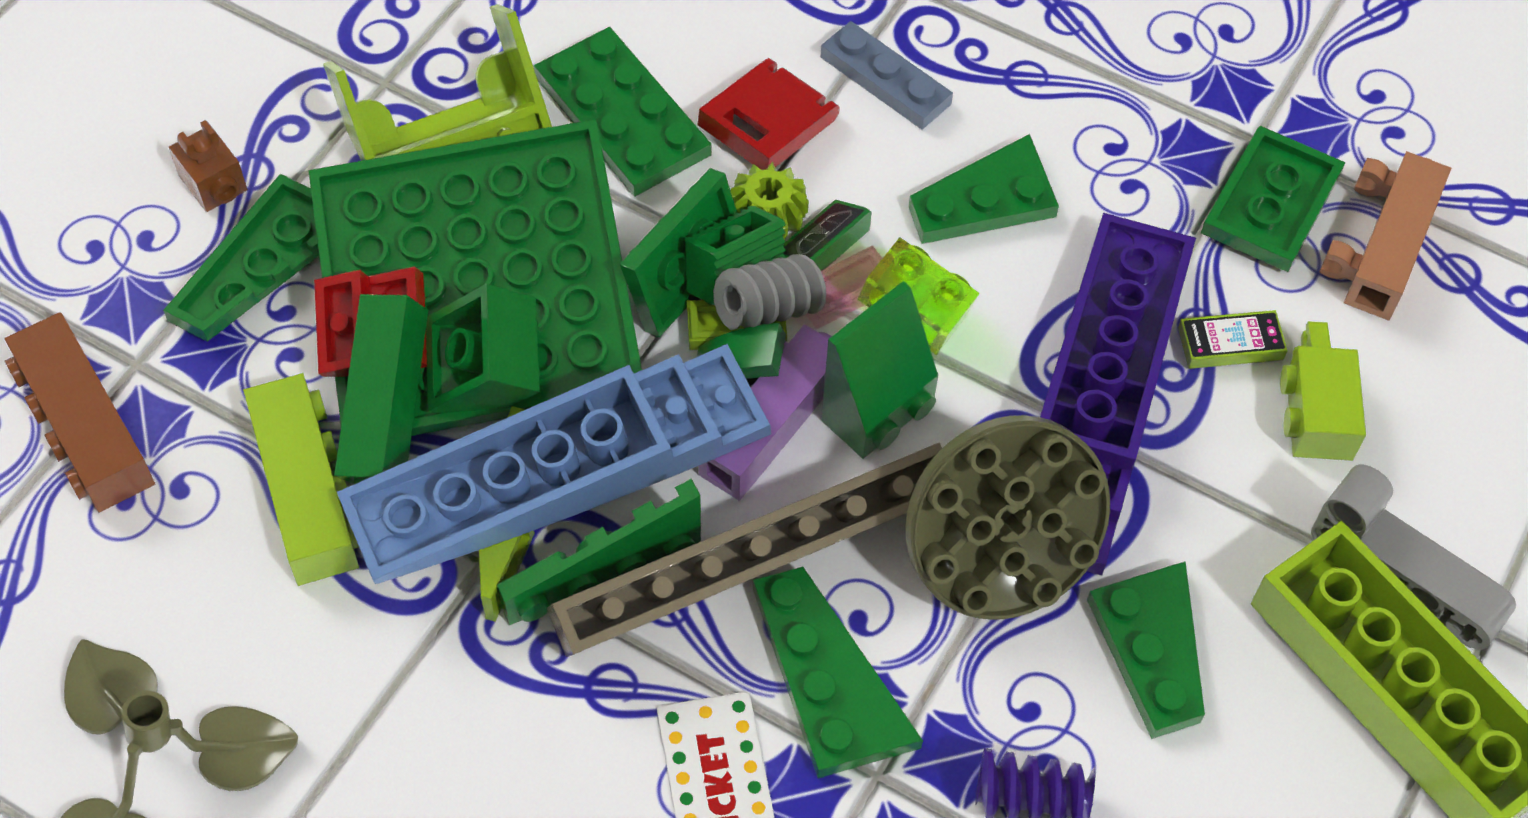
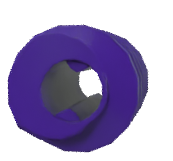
M984 748L978 776L975 805L978 802L983 803L985 818H994L1000 806L1005 807L1007 818H1018L1022 810H1027L1029 818H1042L1044 813L1049 814L1050 818H1090L1095 790L1096 769L1094 766L1087 780H1085L1082 765L1080 763H1072L1063 777L1059 760L1050 759L1044 771L1040 773L1037 757L1028 755L1019 770L1013 752H1006L999 765L996 766L992 749Z

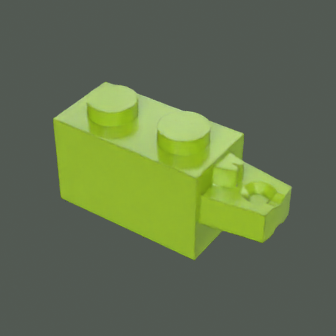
M1308 321L1306 330L1301 335V346L1294 347L1290 365H1283L1281 371V393L1288 395L1289 407L1286 408L1284 414L1285 437H1291L1293 457L1353 461L1366 437L1358 350L1331 348L1328 322Z

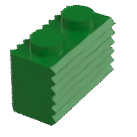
M748 206V209H741V213L727 216V220H720V223H714V226L707 227V230H700V233H695L692 237H685L687 292L715 306L713 290L721 272L730 268H740L748 264L755 265L761 261H772L780 257L785 258L783 252L786 250L783 244L786 241L783 235L786 232L783 227L786 224L783 219L756 206Z

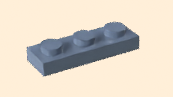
M852 21L848 22L821 45L820 57L921 130L952 104V91Z

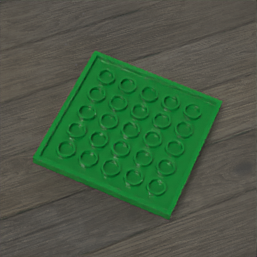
M597 119L308 170L322 278L361 270L366 275L373 276L415 266L423 272L425 308L429 310L428 316L486 283L536 297L540 392L513 405L514 407L524 410L529 409L627 365H630L633 373L642 370L627 283L620 267L622 255ZM424 367L420 370L412 436L506 419L511 407L446 413L428 412L427 367ZM335 377L341 424L348 377Z

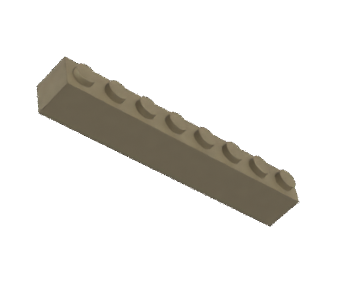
M940 442L551 604L546 609L566 658L906 514L910 498L921 474L929 462L942 449Z

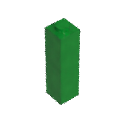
M360 294L334 476L353 485L405 463L409 458L429 310L408 295Z

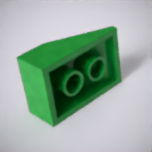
M902 281L828 339L821 421L862 459L876 448L879 450L887 448L897 438L904 425L912 419L918 421L924 418L936 403L935 392L938 372L912 289L906 282Z

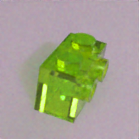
M899 237L869 274L857 300L870 307L902 281L906 282L912 289L930 350L937 355L966 318L980 293L973 289L962 276L949 272L932 260L925 250L911 245Z

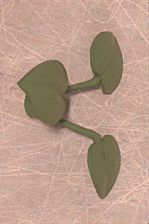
M82 639L70 659L66 672L64 700L67 713L77 727L91 734L100 735L110 732L122 721L125 737L129 744L127 747L128 760L122 801L118 808L109 800L93 798L73 805L61 818H146L139 814L128 813L133 802L139 756L142 752L150 753L161 749L168 743L171 735H175L191 751L202 752L199 757L201 775L210 784L227 791L248 790L267 780L296 748L298 735L287 724L274 716L247 707L230 706L219 708L206 714L199 724L201 741L196 740L183 728L180 719H170L168 702L157 692V677L147 662L130 653L105 648Z

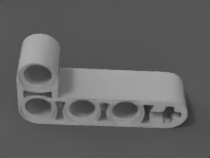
M1355 465L1324 503L1311 529L1313 540L1342 520L1462 644L1476 650L1487 649L1515 611V598L1502 585L1387 511L1385 508L1393 495L1391 482L1383 473L1371 466Z

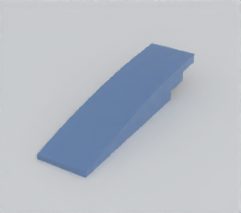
M728 344L684 363L678 354L637 373H633L630 365H627L340 490L337 494L370 575L376 585L512 539L646 488L771 435V426Z

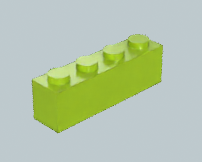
M304 373L243 389L287 558L297 585H304L358 569L359 565L354 549L359 548L348 518L345 519L342 504L337 494L338 491L347 488L346 481L334 476L332 473L330 462L336 461L337 449L332 432L321 433L318 423L320 420L327 419L319 389L309 392Z

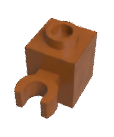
M204 120L200 122L202 129L188 137L184 132L179 133L177 136L178 142L169 146V150L178 176L203 209L208 212L221 204L231 202L248 189L239 161L210 123Z

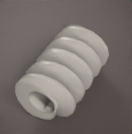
M793 254L787 258L780 257L772 261H761L755 265L748 264L740 268L727 269L721 272L713 290L717 313L723 324L730 330L738 329L740 325L743 328L756 327L759 324H771L775 320L782 322L791 317L798 318L806 313L815 314L823 309L827 294L825 281L820 269L812 259L802 254Z

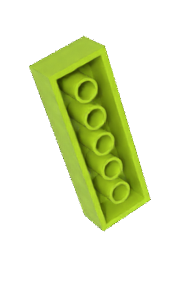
M1342 520L1263 577L1251 602L1253 608L1450 818H1520L1528 811V710Z

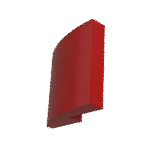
M414 266L373 276H368L361 270L315 279L318 374L322 377L349 376L360 294L408 295L425 307L423 272ZM426 333L421 368L427 367Z

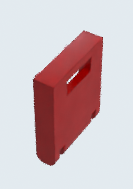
M770 58L765 59L699 109L697 124L761 170H767L771 162H773L775 167L781 164L833 123L840 110V106L833 101L825 104L826 97L785 68L781 67L777 70V63ZM734 114L765 136L757 141L733 124Z

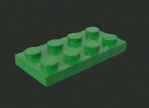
M610 26L534 65L538 82L572 123L597 119L604 161L634 197L712 155V144Z

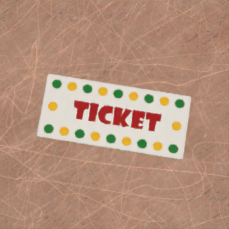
M748 691L657 707L676 818H774L751 697Z

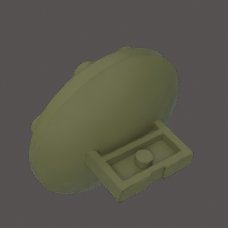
M1012 415L988 420L971 427L951 440L935 455L921 474L910 498L905 525L906 544L916 574L929 591L943 604L956 612L979 619H1009L1055 604L1063 594L1079 581L1099 556V550L1105 538L1110 515V493L1106 474L1090 447L1072 431L1054 421L1036 416Z

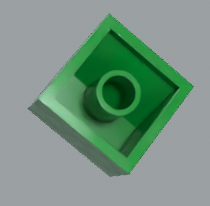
M486 283L428 316L426 325L428 412L446 413L508 408L540 392L536 297Z

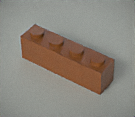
M61 312L4 338L13 354V357L5 360V363L17 386L21 387L29 384L33 391L32 394L25 396L24 399L37 423L40 424L48 420L53 430L44 434L58 462L67 457L71 461L74 468L64 473L79 500L89 495L98 513L156 485L143 456Z

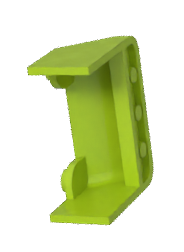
M499 4L490 6L503 51L486 57L477 67L475 80L481 98L398 127L395 126L390 111L382 103L372 99L355 102L343 68L333 61L323 63L345 128L360 160L552 127L516 11Z

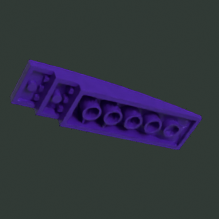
M1104 212L1040 415L1041 418L1061 424L1084 441L1095 453L1106 474L1110 493L1109 522L1105 538L1099 550V556L1096 562L1087 570V572L1101 576L1107 563L1117 522L1137 458L1196 237Z

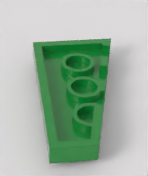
M280 174L163 311L167 321L208 342L319 256L311 188Z
M692 478L676 486L675 489L679 496L656 508L653 502L649 501L632 510L635 519L620 529L611 532L601 527L585 536V540L578 545L576 553L569 557L565 553L558 551L497 584L501 609L509 626L519 621L530 622L537 620L548 613L546 608L553 603L701 542V495Z
M799 567L753 580V592L817 778L921 749L923 739L805 568Z

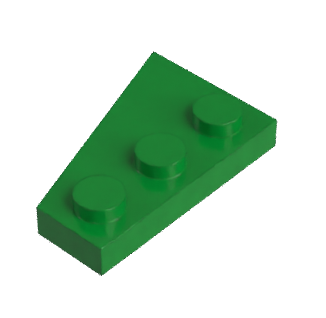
M1028 134L910 195L908 207L922 244L1055 218L1057 217L1059 205L1031 135Z

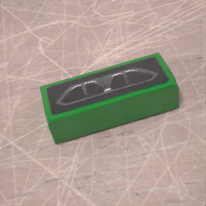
M835 199L783 244L786 250L783 252L785 258L793 254L806 255L823 272L870 230L872 212L866 207Z

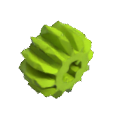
M771 162L767 170H761L753 164L749 170V175L737 174L734 187L731 188L737 213H741V209H748V206H756L782 218L786 224L783 227L786 232L783 235L784 239L788 236V231L798 232L800 230L803 218L808 213L809 200L807 199L804 180L794 179L791 167L779 172L776 171L773 162Z

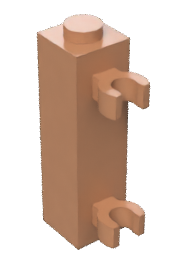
M1406 151L1397 172L1389 170L1383 162L1377 159H1366L1354 190L1365 196L1373 197L1379 195L1386 199L1364 254L1356 253L1350 245L1344 242L1332 240L1319 271L1321 274L1332 279L1346 278L1352 281L1344 304L1390 321L1403 295L1452 167Z

